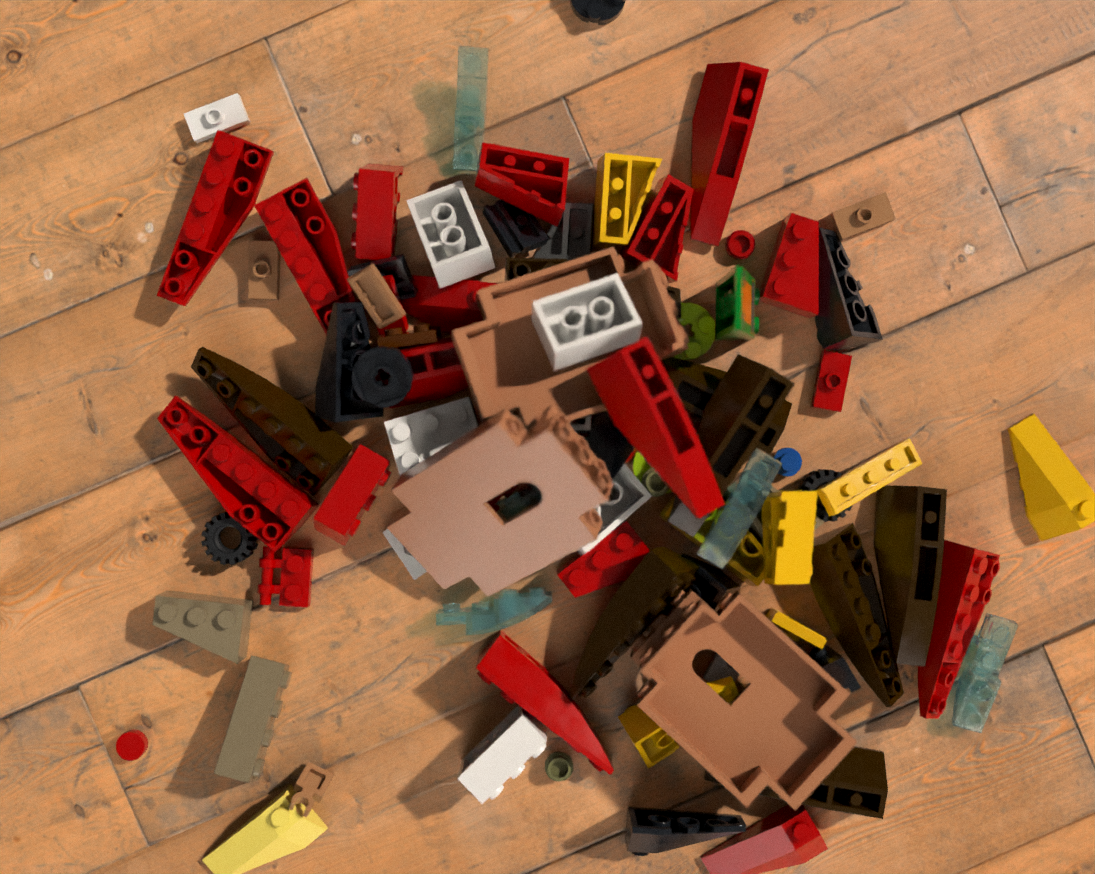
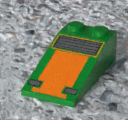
M743 266L734 267L716 282L715 340L750 341L759 332V317L755 316V305L759 304L760 290L755 288V279Z

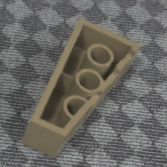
M251 655L214 774L246 783L260 778L267 748L270 746L273 738L274 722L279 717L282 709L283 689H287L292 675V672L288 671L290 665Z

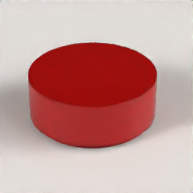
M734 231L725 242L726 252L735 260H744L753 253L755 239L748 231Z
M135 729L126 731L116 742L117 754L126 761H134L140 758L148 748L146 735Z

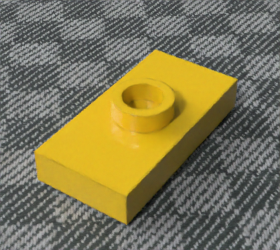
M770 608L765 616L771 622L784 628L783 633L796 642H799L800 638L821 649H823L827 642L826 638L820 633L774 608Z

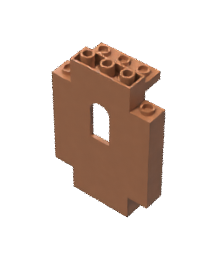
M614 247L478 290L475 299L483 321L452 331L451 338L481 422L489 420L507 408L510 412L516 410L524 429L528 431L537 425L543 410L551 405H554L559 413H563L567 417L569 424L607 411L586 368L627 346L554 371L532 323V302L618 273L642 321L639 340L648 336L660 361L687 350V344L689 343L688 334L685 328L679 324L677 318L678 307L668 294L666 289L668 288L667 277L658 267V264H655L654 260H649L641 263L636 271L624 275V261L620 254H616Z
M554 405L543 410L537 425L528 431L524 429L522 422L506 408L400 476L391 491L405 506L396 511L387 528L444 590L470 576L487 596H490L597 540L603 521L594 508L608 501L613 483L608 475L609 472L605 463L601 459H597L589 449L586 440L582 436H578L570 426L567 417L563 413H559ZM520 482L533 483L541 490L543 498L539 503L506 522H503L487 503L488 500Z
M689 589L686 593L681 590L671 601L673 605L671 610L666 615L661 612L650 624L653 627L646 637L641 634L630 646L633 649L630 653L631 659L640 666V672L649 680L651 678L654 679L652 683L647 681L637 692L639 696L637 706L746 807L768 785L796 810L857 744V741L831 717L850 693L738 591L733 595L730 592L727 593L717 606L720 609L716 612L692 589ZM709 649L716 652L750 683L730 705L694 672L692 661L699 651Z

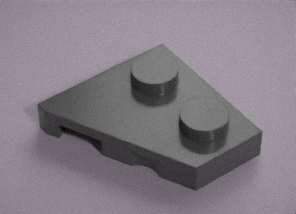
M565 203V211L558 227L551 225L546 234L549 238L547 244L536 252L535 258L574 260L592 254L594 204Z

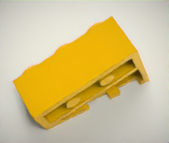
M604 153L597 161L592 247H614V249L620 250L629 244L642 212V206L651 189L656 171L661 164V158Z
M781 491L761 494L764 584H810V577L813 571L812 550L817 491Z

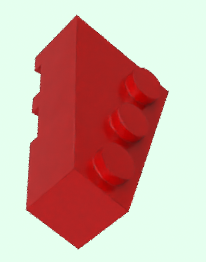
M482 142L477 161L475 187L558 227L565 211L570 158Z
M369 163L360 167L358 173L355 172L353 189L358 191L357 203H353L352 219L357 221L356 232H353L351 237V248L356 250L355 258L380 260L395 256L398 220H396L397 202L400 203L401 193L398 192L399 175L403 176V166Z
M790 213L783 219L760 287L759 302L807 318L819 315L818 221L794 213Z
M360 444L313 517L315 530L345 547L349 538L353 537L362 523L360 519L364 512H369L377 499L375 493L379 486L384 487L392 474L389 471L391 461Z

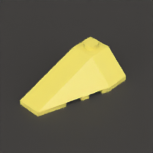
M290 784L207 854L202 861L214 874H241L304 849L326 831L328 827L313 809L307 817H304L305 805L302 803L295 804L293 810L289 809L292 797L298 793L293 790L294 787Z

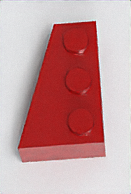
M669 174L659 179L638 219L629 244L623 247L620 253L621 257L638 267L643 262L654 260V263L658 264L661 271L665 273L668 283L677 282L679 259L683 251L682 242L685 227L688 223L693 188Z
M625 519L589 552L582 555L578 553L556 571L558 577L576 598L626 580L650 550Z

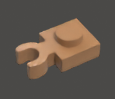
M308 762L295 784L293 790L298 793L292 797L289 809L293 810L295 804L302 803L305 805L303 816L307 817L312 810L314 801L318 803L321 801L334 774Z

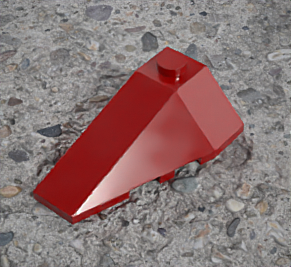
M412 275L414 279L413 284L417 288L418 294L414 298L404 299L401 302L407 314L426 323H431V326H440L442 331L452 335L454 330L483 321L475 299L478 290L498 283L464 279L440 288L436 277Z
M787 804L750 826L745 832L735 835L700 857L710 874H759L804 864L828 848L804 806L801 804L794 810Z

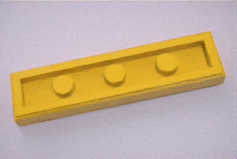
M910 438L904 439L816 491L828 515L835 516L920 466L922 462Z

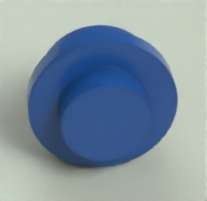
M782 448L774 454L772 464L778 474L793 476L800 470L802 458L795 449Z

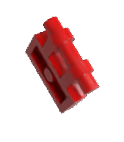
M263 546V555L259 558V567L262 568L261 583H258L257 593L260 594V605H271L272 594H280L279 606L307 608L310 606L314 549L284 547L282 558H274V551L268 546ZM273 568H281L280 584L272 583Z

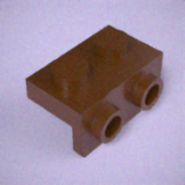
M431 323L414 325V330L402 332V327L389 328L384 330L385 334L377 338L378 346L399 348L437 342L442 339L440 326L431 327Z

